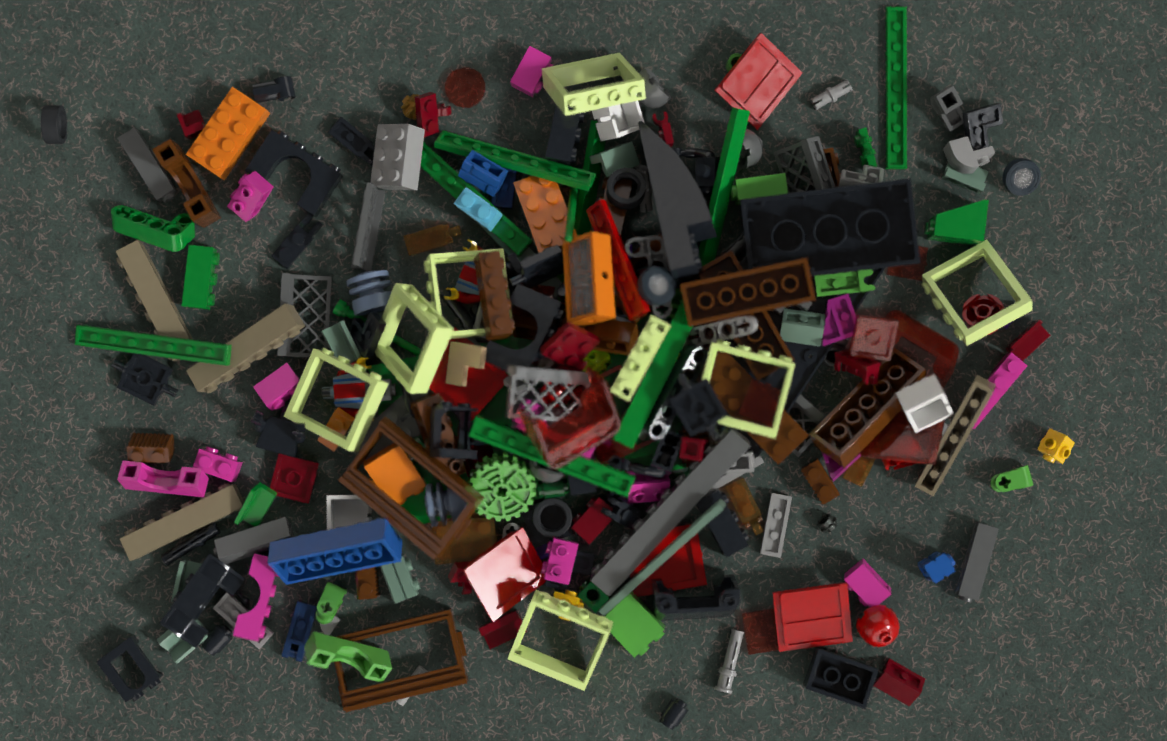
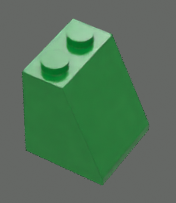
M981 200L936 214L929 219V222L925 223L924 234H927V240L972 246L984 242L989 200Z

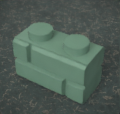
M405 555L401 556V562L380 566L394 604L419 594L418 590L421 587L417 577L413 578L411 570H413V565L410 558L406 559Z

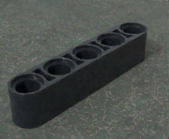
M693 343L687 344L683 348L642 428V432L655 440H660L665 436L677 415L670 399L677 396L683 390L677 378L681 377L684 370L687 369L686 378L690 385L695 383L708 359V352L705 348ZM697 351L696 357L693 358L694 352ZM674 388H677L676 393L672 395ZM666 406V411L662 413V409ZM656 424L655 430L651 432L652 427Z

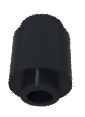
M224 624L222 626L216 625L208 634V638L204 640L202 647L213 656L216 653H220L233 639L231 635L232 630Z
M678 697L676 700L671 698L661 713L659 721L673 730L675 726H679L689 711L686 708L688 704Z

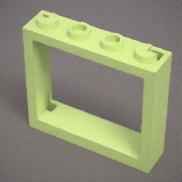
M621 53L542 68L543 87L565 116L645 99L644 79ZM619 75L624 79L621 82L573 92H567L564 88L570 85ZM568 105L570 107L574 106V109L568 110Z
M988 240L922 275L923 283L921 285L925 293L931 295L935 308L937 310L941 309L947 325L953 326L956 338L962 340L966 346L1032 311L1031 298ZM983 257L1016 303L968 329L935 282Z
M503 248L429 254L426 261H424V271L428 273L429 281L426 282L427 293L431 294V302L429 303L442 316L435 264L474 261L478 253L499 251L500 257L504 259L503 277L507 279ZM509 287L506 290L507 298H510ZM509 310L510 318H512V310ZM485 328L452 331L450 339L486 336Z
M395 283L381 317L385 321L386 326L378 342L375 354L386 365V368L395 375L396 379L401 382L406 391L411 394L427 393L453 328L412 284ZM406 306L430 331L414 372L409 369L390 347Z
M651 315L609 394L626 403L630 401L670 327L669 324ZM623 389L629 392L628 395L622 393Z
M717 340V343L712 342L702 381L707 378L710 382L717 351L787 368L772 428L729 416L718 421L719 424L776 438L795 364L791 363L792 358L779 356V359L771 358V353L759 350L758 354L750 352L751 348L738 345L736 349L729 347L730 342Z
M324 347L322 350L313 348L284 417L293 422L305 423L306 429L346 450L359 452L389 383L381 380L382 376L375 372L370 374L365 372L366 368L355 363L354 366L349 364L350 360L339 355L338 358L333 356L334 352ZM324 361L370 383V387L347 437L301 413Z
M535 590L507 659L585 691L608 639L613 621L608 620L604 616L593 614L585 608L574 606L565 600L552 597L546 592ZM536 606L602 633L585 671L520 644Z

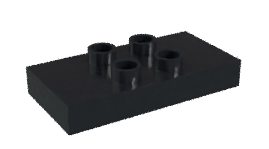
M911 178L741 200L749 270L807 258L810 276L920 263Z

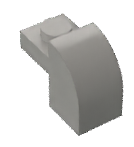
M968 136L949 141L943 148L950 166L963 174L974 173L979 166L989 163L991 157L995 154L993 146L973 151Z

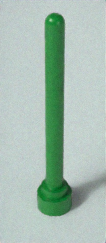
M570 187L564 237L566 242L573 240L578 189Z
M342 299L338 301L333 310V314L338 317L347 316L352 320L353 318H361L364 323L367 320L364 316H355L348 303ZM397 335L394 336L393 343L416 356L421 355L422 349Z

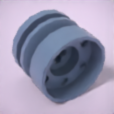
M387 270L363 272L346 281L347 287H355L348 291L349 294L359 295V298L351 302L355 316L368 315L370 312L385 310L392 292L383 290L391 285L390 280H384L389 277Z
M441 482L436 483L437 492H434L432 483L426 484L425 506L432 527L438 526L439 516L442 525L447 524V515H451L454 523L467 506V502L448 486L447 490L444 491Z

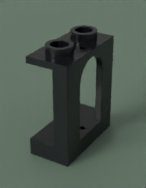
M440 402V406H431L429 457L477 459V450H470L469 434L471 431V412H477L479 408H471V404L458 403V407L452 406V402ZM447 411L454 412L458 418L457 449L441 448L442 417Z
M135 635L129 637L97 661V664L125 702L131 699L135 702L144 695L142 691L147 687L153 689L161 683L159 678L163 676V673H158L137 644L139 640ZM127 651L145 676V682L139 689L130 688L111 664Z

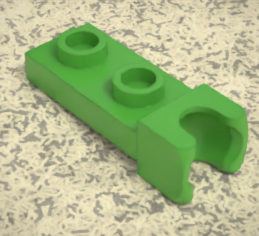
M873 270L814 276L816 297L874 291V285H866L864 283V277L873 274Z

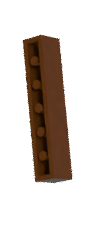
M517 309L513 317L514 337L534 340L538 330L535 317ZM567 313L564 320L559 322L556 328L557 331L567 322ZM610 319L588 326L576 325L599 337L600 343L593 350L630 356L639 339L637 323Z

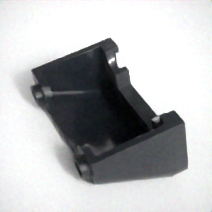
M734 574L724 575L723 582L720 585H714V595L675 598L673 588L665 587L662 578L651 579L653 613L657 619L662 621L729 617L740 604V588Z

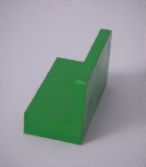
M259 482L250 491L234 523L238 525L244 520L254 527L259 526L275 499L277 492Z

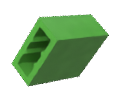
M786 174L736 179L731 186L730 199L731 201L735 200V205H741L742 199L788 194Z
M633 591L604 616L608 620L613 621L610 633L633 657H636L638 654L642 656L650 648L648 646L649 643L653 640L657 642L665 634L663 632L665 625L654 616V613Z

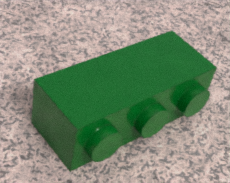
M188 246L182 307L210 310V307L214 306L215 294H212L213 285L216 286L217 273L214 272L215 265H218L220 260V254L217 253V249L214 247Z

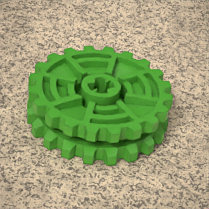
M503 452L502 456L493 453L491 458L485 456L482 463L478 461L475 463L476 469L470 470L471 478L467 479V483L485 497L477 507L479 515L486 514V519L489 520L494 517L496 521H501V518L510 521L512 516L518 518L520 517V512L526 513L528 511V505H532L534 502L532 497L536 496L535 476L531 473L529 466H525V460L519 461L517 455L513 454L509 457L507 453Z

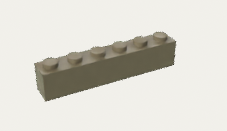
M136 240L117 250L118 257L116 260L122 269L125 268L128 274L126 279L131 287L134 286L136 289L135 297L140 305H144L146 309L144 313L150 323L153 322L156 328L154 330L155 335L193 339L143 242Z
M284 304L226 343L232 345L229 366L198 362L186 370L198 392L211 393L218 388L217 385L233 379L234 374L238 371L248 369L253 361L267 356L266 352L272 348L276 349L284 344L283 341L287 338L297 336L305 325L294 305Z
M979 375L975 377L920 474L915 487L934 497L994 392L996 384Z
M226 483L218 487L219 491L214 494L207 492L204 497H199L200 500L195 503L191 500L180 505L181 509L176 512L172 509L163 513V518L155 521L153 518L144 522V527L139 530L135 527L124 532L125 536L120 538V541L129 560L133 561L241 510L244 500L237 485L233 484L230 486V483Z

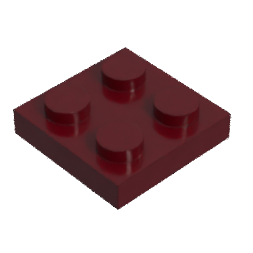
M567 321L540 350L542 355L574 369L600 343L598 336Z
M279 453L270 488L277 492L276 496L310 504L320 463Z

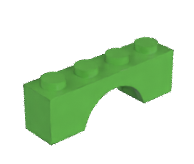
M313 632L304 646L307 664L327 669L331 662L341 661L355 667L364 678L382 683L392 669L389 652L376 647L318 632Z

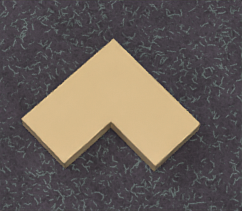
M451 341L446 383L466 386L468 366L484 368L487 347Z

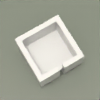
M638 101L592 110L594 119H598L596 127L600 141L618 138L639 130L638 122H644Z
M935 375L925 377L921 381L905 387L896 393L915 433L954 415Z
M327 495V530L372 521V517H367V514L372 513V508L357 495Z

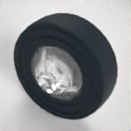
M1019 158L1011 161L1006 166L1002 179L1004 186L1009 192L1024 196L1030 194L1038 187L1041 173L1033 161Z
M651 267L645 270L638 279V292L641 298L650 305H663L670 301L675 294V280L672 274L662 267Z

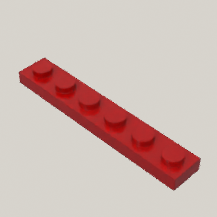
M600 199L586 209L594 232L610 235L613 279L629 319L635 321L649 312L650 309L647 302L641 298L638 292V279L606 200Z

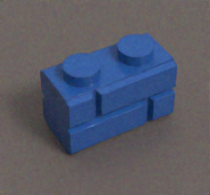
M472 150L465 158L458 176L467 183L481 189L484 193L494 197L501 188L508 170Z
M934 552L928 556V559L924 558L917 565L925 579L934 583L944 579V576L947 577L955 572L953 567L955 561L950 554L945 552Z

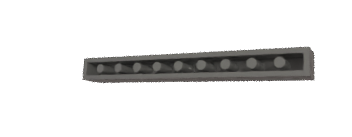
M729 426L728 428L724 427L719 432L721 437L713 444L710 442L704 448L702 461L693 460L688 466L690 469L685 474L681 473L675 479V485L671 489L667 488L661 494V500L657 504L653 503L647 509V515L643 519L639 518L633 524V530L629 534L625 533L619 539V545L615 549L611 548L605 554L604 558L606 559L601 564L597 563L591 569V582L608 596L624 582L751 446L750 441L738 430Z

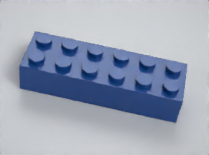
M386 518L270 542L268 565L288 585L401 562L402 539Z

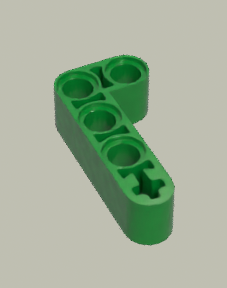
M118 205L111 209L112 228L115 232L168 251L177 252L182 250L195 237V223L188 213L179 214L170 222L123 205Z

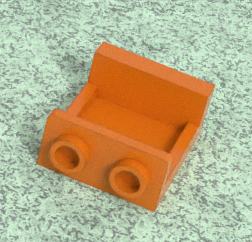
M392 443L363 461L364 467L374 483L400 505L406 502L407 497L412 494L418 495L425 489V479L420 475L407 453L396 443Z

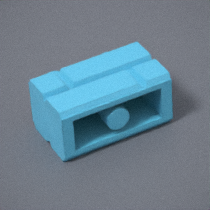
M467 187L454 203L460 210L490 232L503 216L496 208Z

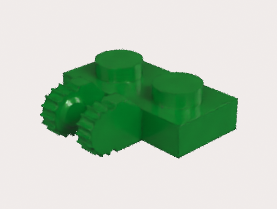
M867 128L858 129L856 136H854L856 148H860L862 153L859 156L862 168L864 165L878 167L874 156L876 152L875 149H872V138L869 137Z

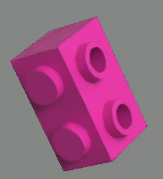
M529 46L510 81L511 86L531 97L534 96L535 92L538 94L543 86V82H541L543 79L542 68L553 66L551 64V57Z
M256 171L241 177L238 182L239 187L230 195L231 201L227 206L245 222L259 213L274 188Z
M285 363L253 386V388L265 405L273 411L274 409H280L293 396L300 379L291 366Z
M207 446L206 449H199L193 468H201L207 474L230 482H236L243 462L238 461V457L226 453L224 456L218 454L217 449Z
M625 471L636 476L630 493L626 497L628 504L660 501L661 494L667 488L670 489L668 475L657 478Z
M553 537L552 541H548L546 553L549 556L547 562L543 561L541 569L545 580L569 585L578 548L577 542Z
M864 558L844 574V580L847 582L848 589L851 592L855 591L859 595L858 599L865 607L879 605L891 595V587Z

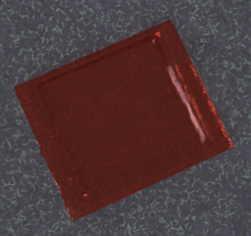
M902 409L861 451L860 455L861 457L935 465L945 419L915 433L904 409Z

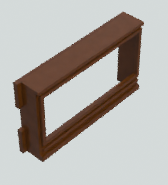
M385 416L380 420L377 428L338 481L379 515L386 518L391 525L432 559L439 558L455 538L457 540L461 538L473 521L471 518L472 514L485 497L439 459L429 457L430 452ZM383 434L468 502L443 539L439 538L358 470Z
M452 608L333 636L353 642L447 619L458 664L348 691L341 661H334L343 711L346 713L468 683L469 680L463 656H467L462 632H457Z

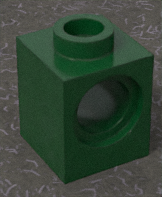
M587 579L579 587L581 591L578 597L595 613L611 597V595L608 596ZM595 589L599 596L591 598L588 595V590Z

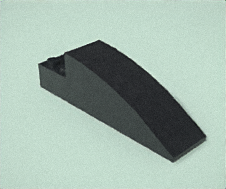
M639 121L640 135L663 240L675 284L680 286V284L701 280L700 273L703 272V268L698 255L697 242L717 237L706 202L696 181L676 152L644 122Z

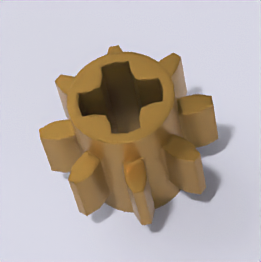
M412 94L411 97L407 95L402 101L403 105L401 108L403 114L409 119L416 120L415 97L419 96L417 94Z

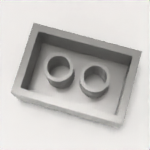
M378 124L370 183L385 190H418L425 129L410 124Z

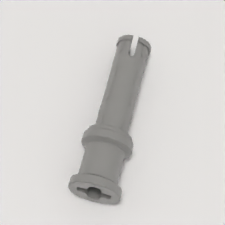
M731 629L723 667H720L718 670L720 675L717 685L714 686L715 690L729 694L733 692L731 687L733 679L737 675L735 666L744 634L742 631Z

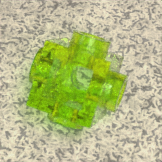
M592 350L584 358L587 365L582 372L594 373V378L597 375H602L611 364L610 355L604 351Z

